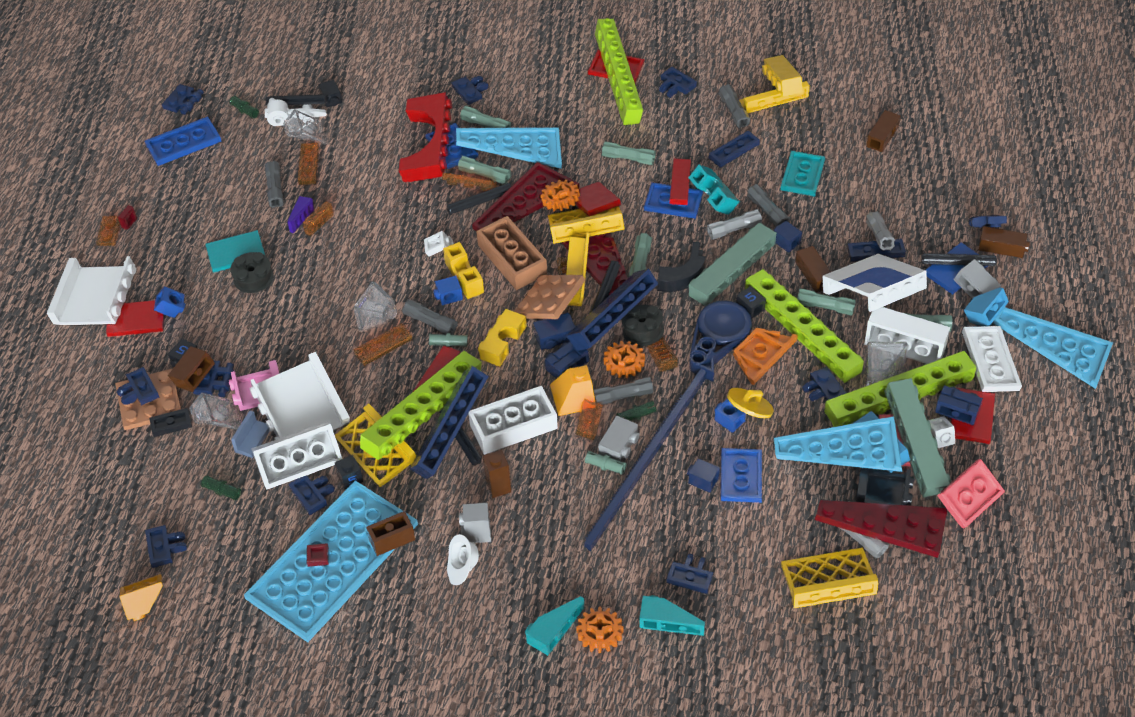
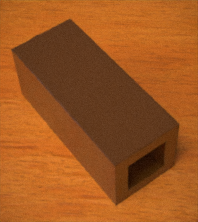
M885 110L868 134L866 147L883 152L899 128L901 115Z
M983 226L978 251L1023 258L1024 252L1029 250L1030 241H1027L1028 233Z
M814 246L797 251L795 263L816 293L823 291V275L831 273V271Z
M499 450L483 455L486 484L492 498L511 493L509 465L503 451Z

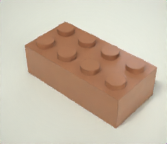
M508 216L477 231L478 246L516 290L536 281L541 275H547L546 259Z

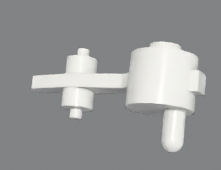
M274 98L269 99L267 109H265V118L273 126L286 125L290 117L303 118L305 123L313 121V117L327 115L326 110L314 109L311 104L303 105L302 108L289 109L285 101L275 100Z

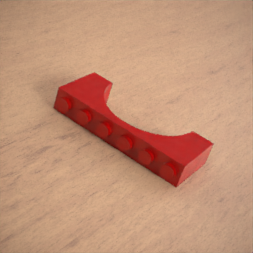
M446 92L407 99L406 113L410 122L428 123L436 129L433 138L423 149L411 156L400 159L399 173L403 182L444 176V169L447 168L445 159L448 156V132H450V109H452V101L448 99Z

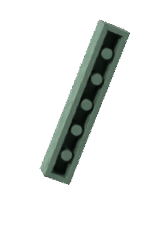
M760 222L755 227L750 228L745 236L740 237L720 258H716L711 266L705 268L696 279L691 280L688 286L689 296L704 306L710 304L776 244L777 233Z
M911 378L889 382L885 395L903 445L908 450L909 462L923 498L938 495L951 483V478L944 469V459L937 450V440L932 436L930 421L926 420L925 408L923 403L919 401L917 386L913 384Z

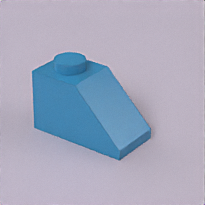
M1000 287L974 297L964 311L970 323L990 326L1009 301L1004 289Z

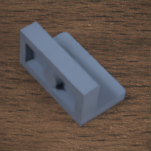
M254 411L248 412L231 439L235 453L251 458L254 457L251 448L260 446L270 431L266 423L256 420Z

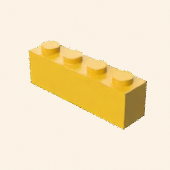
M783 55L764 59V65H762L763 74L771 81L772 86L776 87L777 92L779 91L783 97L803 93L801 75Z

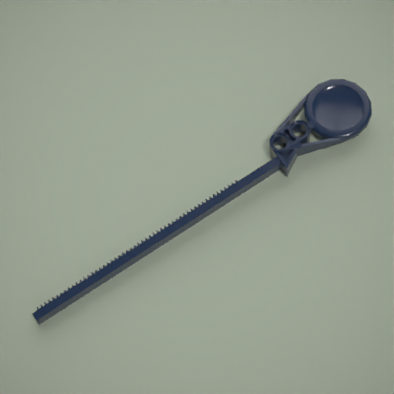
M727 300L716 301L708 304L700 311L689 360L690 371L697 375L685 393L678 397L670 413L664 418L663 424L661 423L659 429L655 431L654 437H652V440L650 439L641 456L637 458L634 467L630 469L617 492L615 491V494H613L608 506L604 508L594 526L592 525L593 529L591 528V531L585 537L584 546L587 550L591 551L705 379L714 382V365L742 343L749 335L752 328L751 315L743 306ZM699 331L703 338H701L699 342L696 344ZM716 345L725 346L716 352Z

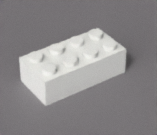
M881 307L873 310L871 313L864 345L929 364L942 359L950 327Z
M542 386L473 409L468 413L471 429L484 455L558 429L557 414Z
M328 421L251 448L266 489L335 465L334 462L342 459L331 424Z

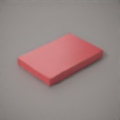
M978 459L937 496L962 528H966L998 499L1005 490L984 462Z

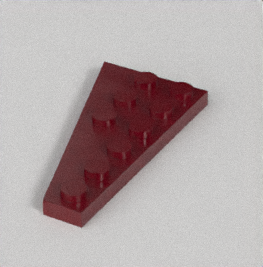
M537 162L472 224V228L478 231L506 216L514 223L543 208L541 199L542 189H546V185L551 186V182L558 183V180H561V182L567 180L569 183L573 181L574 185L577 184L578 189L580 188L579 183Z
M605 233L589 237L586 271L601 286L610 261H618L620 268L609 293L611 295L628 278L611 233ZM569 241L561 242L568 250Z
M820 500L815 520L938 558L947 508Z

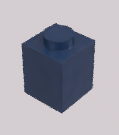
M785 221L774 228L773 231L777 233L776 244L788 253L801 244L802 231L789 222Z
M698 458L695 464H691L687 471L689 476L688 484L711 493L719 479L720 467Z

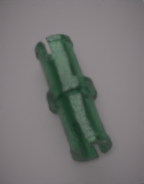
M237 96L230 98L229 104L237 108L240 113H245L252 119L258 116L259 110L251 106L248 101L241 100Z
M651 400L645 404L634 405L631 409L616 413V416L625 417L624 419L629 421L635 419L638 421L643 416L657 412L656 406L652 407L655 403Z
M205 475L201 481L203 488L214 491L218 496L224 495L235 501L241 496V489L229 485L225 480L219 481Z

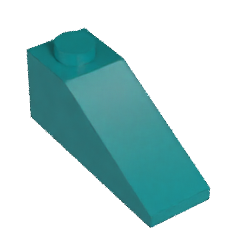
M655 595L643 596L640 628L704 636L705 622L665 598H659Z
M580 596L538 617L534 623H530L525 631L527 644L548 656L584 610V598Z

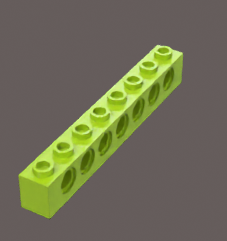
M609 18L598 19L595 36L623 125L639 124L643 107L615 21Z
M762 269L746 279L745 289L751 286L766 299L765 310L791 334L798 335L797 339L844 383L862 372L864 361L861 356L853 352L847 343L841 341L820 319H817L808 308H805L795 296H792L783 285H780L771 274Z
M466 351L461 352L361 434L360 448L377 460L381 459L384 455H388L397 444H401L409 434L414 433L421 424L427 422L433 414L439 412L444 407L465 370L474 366L481 371L482 362Z
M962 351L827 400L824 412L834 427L849 425L871 411L875 415H882L890 409L885 395L889 382L911 378L913 384L917 386L918 398L920 400L927 395H936L939 391L943 390L944 386L955 387L962 382L969 383L973 380L977 367L967 353Z

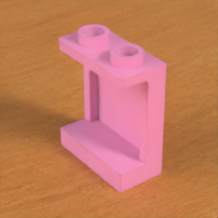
M276 360L269 361L270 369L240 377H236L235 371L231 372L232 379L229 380L231 391L235 390V394H232L234 405H239L240 411L258 407L260 403L257 398H253L249 389L252 387L251 380L254 379L257 384L280 374Z

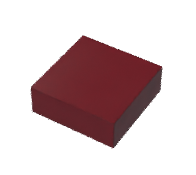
M128 205L118 216L121 228L127 230L137 220L132 206Z
M328 543L307 545L308 567L329 565Z

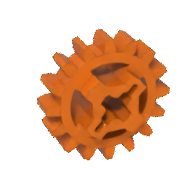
M558 180V183L551 182V186L546 185V189H542L541 199L543 206H547L548 210L553 208V211L557 209L563 211V208L569 209L570 205L575 206V202L579 201V189L577 184L574 185L573 181L568 183L567 180L564 182Z
M622 340L619 345L614 342L613 348L608 346L607 352H604L606 371L611 370L612 376L617 373L618 378H621L622 375L628 378L629 374L636 376V371L641 372V367L645 366V353H643V349L638 348L637 343L631 345V341L624 344Z
M601 607L598 608V611L590 608V614L584 612L583 619H578V626H576L578 641H582L583 647L589 645L591 652L595 648H598L599 653L602 652V648L609 652L611 645L617 647V641L622 640V619H617L616 612L610 614V608H607L606 611H602Z

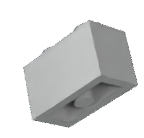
M975 259L962 268L954 278V281L972 299L1001 287L998 281Z
M616 416L598 444L599 454L603 456L609 455L612 459L622 461L623 458L627 459L631 451V445L636 444L640 436L638 424Z
M488 503L463 504V513H459L461 535H464L469 542H491Z

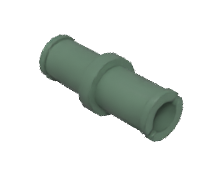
M451 333L429 334V346L467 347L468 335H451Z
M588 451L585 457V463L601 467V470L604 471L610 470L623 475L627 467L626 462L612 459L609 455L603 456Z

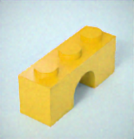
M458 242L443 248L445 264L451 274L457 276L465 297L470 299L484 293L483 279L475 266L470 267L467 253L461 243Z
M505 309L502 315L498 316L494 327L489 329L485 340L479 344L478 352L480 359L500 367L509 354L508 342L503 341V339L513 338L518 340L527 327L526 316Z

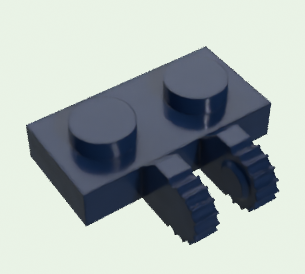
M670 67L661 74V80L664 82L661 84L659 91L664 93L669 89L667 92L669 98L678 91L686 95L697 87V81L674 67Z
M465 76L451 82L454 90L467 105L483 99L480 92L487 90L489 86L486 81H483L482 76L474 77L471 81Z
M973 216L969 218L968 224L976 228H981L984 225L985 227H1001V224L1007 223V216Z
M827 366L810 373L812 381L807 382L803 386L805 393L818 388L808 396L811 401L821 397L830 400L846 394V391Z
M144 367L126 374L129 383L118 387L116 390L118 396L121 397L123 405L134 403L138 398L142 406L160 398Z
M305 475L288 484L290 490L309 515L327 506L324 497L335 490L332 484L326 485L329 482L326 476H321L311 481Z
M166 525L145 530L152 568L173 563L171 553L175 554L187 549L186 543L179 542L185 539L184 532L179 531L168 534Z
M690 553L685 564L672 562L667 576L668 584L708 594L713 579V572L703 570L706 563L705 557H701L697 568L691 566L694 554Z

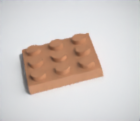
M541 275L514 312L526 316V319H558L586 280L583 275Z
M172 369L148 375L160 398L141 406L138 398L134 403L123 405L121 397L118 396L124 430L150 424V417L181 410L177 387L168 377ZM125 380L122 382L115 383L116 390L118 389V387L129 383V381Z

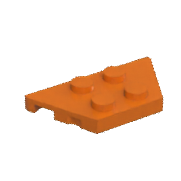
M756 328L733 351V356L750 383L754 385L797 341L798 335L785 336L780 335V331Z

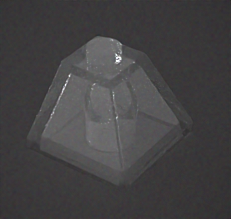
M294 109L283 122L285 133L289 137L324 145L329 144L322 121Z
M372 281L354 306L358 331L361 332L387 325L397 314L395 301L374 281Z
M907 342L867 343L864 370L866 386L904 373Z
M201 393L189 407L193 421L198 424L237 430L242 423L236 405H234V401L231 399Z

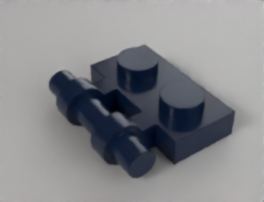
M179 84L163 102L162 108L175 113L180 110L181 114L186 115L188 111L190 112L194 108L193 105L201 100L204 92L201 89L195 92L194 88Z
M214 361L213 367L194 390V395L213 396L214 390H219L218 396L225 397L226 392L230 389L229 380L232 378L231 372L234 371V364L227 363L226 367H221L220 361ZM218 376H223L222 381H217Z

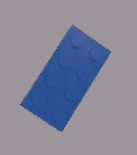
M208 116L145 140L146 147L157 166L221 142L220 135Z

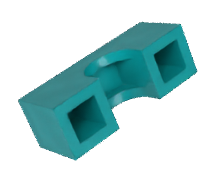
M699 164L688 177L697 189L709 195L707 200L716 211L729 215L739 204L740 201L712 169Z

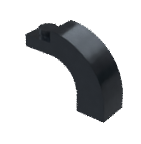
M693 242L691 257L684 265L679 267H659L657 291L676 292L689 288L691 280L696 279L705 269L706 256H703V250H700V242Z

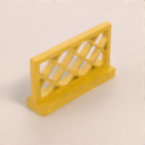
M619 206L590 217L581 209L548 215L553 244L569 241L570 237L585 238L587 232H589L590 237L625 230Z
M367 404L363 408L365 412L335 434V438L350 455L354 456L356 462L374 482L381 487L412 464L417 455L403 441L401 444H397L388 455L382 457L389 458L388 466H378L379 460L375 459L374 466L365 465L366 458L374 457L364 450L363 453H354L355 446H360V441H356L357 433H363L367 430L358 429L359 424L366 419L369 428L382 418L370 404ZM347 433H353L352 441H343L341 437ZM393 458H402L404 460L400 465L392 466ZM378 470H387L386 476L381 480L376 477Z
M863 548L781 561L794 608L877 594L878 578L876 574H873ZM860 555L861 561L856 563L849 560L850 557ZM832 559H837L841 561V563L837 567L830 564L829 561ZM816 562L821 566L818 570L808 567L809 564ZM845 564L855 568L852 573L842 569ZM796 566L800 570L795 574L789 571L788 567ZM824 568L834 571L831 577L821 573ZM860 570L867 575L859 577L856 576V573ZM806 571L812 574L813 577L808 580L801 575ZM840 574L847 577V579L837 580L835 577ZM819 577L827 582L817 584L814 581ZM799 581L806 586L794 587V584Z

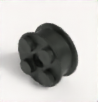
M249 252L236 257L230 269L231 275L234 278V285L245 293H257L266 289L272 283L274 277L270 260L260 252Z
M634 306L621 319L622 326L624 327L623 336L627 342L631 341L633 345L636 343L638 346L651 345L659 341L664 335L663 314L656 306Z

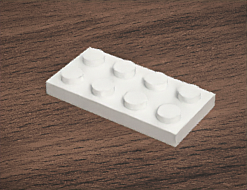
M1001 326L964 327L962 334L971 360L977 367L976 375L982 392L1020 391L1022 385Z

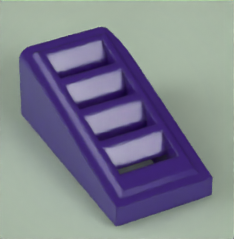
M298 197L287 221L290 233H294L314 211L312 198Z

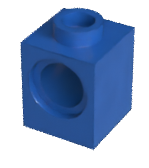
M457 276L435 281L436 289L433 292L435 299L440 300L441 305L463 300L462 288Z
M164 286L156 296L154 311L172 318L176 317L185 308V294Z
M728 398L715 407V421L732 433L746 420V413L736 408Z

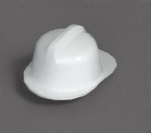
M460 534L454 536L450 542L447 565L450 583L456 586L465 581L469 571L472 570L479 560V551L475 543L469 542L464 535Z

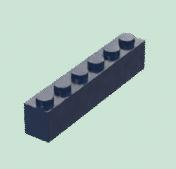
M649 268L634 272L566 335L576 351L591 348L658 285Z
M474 366L464 371L410 467L412 471L425 479L434 476L489 376Z

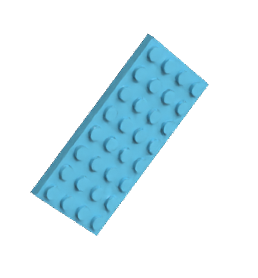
M354 481L244 594L245 599L306 642H309L395 550L393 549L376 556L369 541L366 527L401 513L403 510L359 482ZM407 514L414 529L418 525V521ZM328 543L329 565L308 567L307 545Z

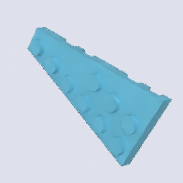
M456 128V145L533 163L539 162L543 165L562 169L559 128Z
M1006 307L995 318L994 324L996 326H1001V329L1096 389L1113 342Z
M894 416L774 438L777 459L902 472Z

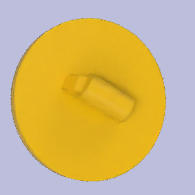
M731 388L727 393L728 400L736 408L751 416L770 418L774 412L772 405L762 397L763 392L761 390Z

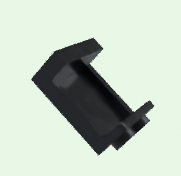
M861 467L856 502L911 506L912 493H909V489L913 488L914 477L910 476L911 469L907 468L906 474H898Z

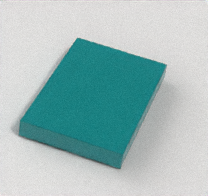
M791 151L780 190L815 196L826 157Z
M258 230L205 244L213 273L231 268L234 259L242 254L260 252L265 255Z

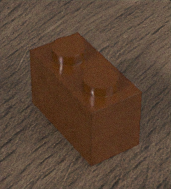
M190 346L168 374V377L176 387L194 392L215 362L207 351Z
M405 511L366 527L369 541L376 556L415 541L413 526Z

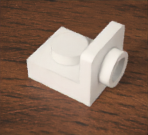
M443 231L424 239L425 253L428 256H432L442 251L443 248L454 244L452 238Z
M945 416L929 420L931 433L937 440L938 448L955 444L954 426Z

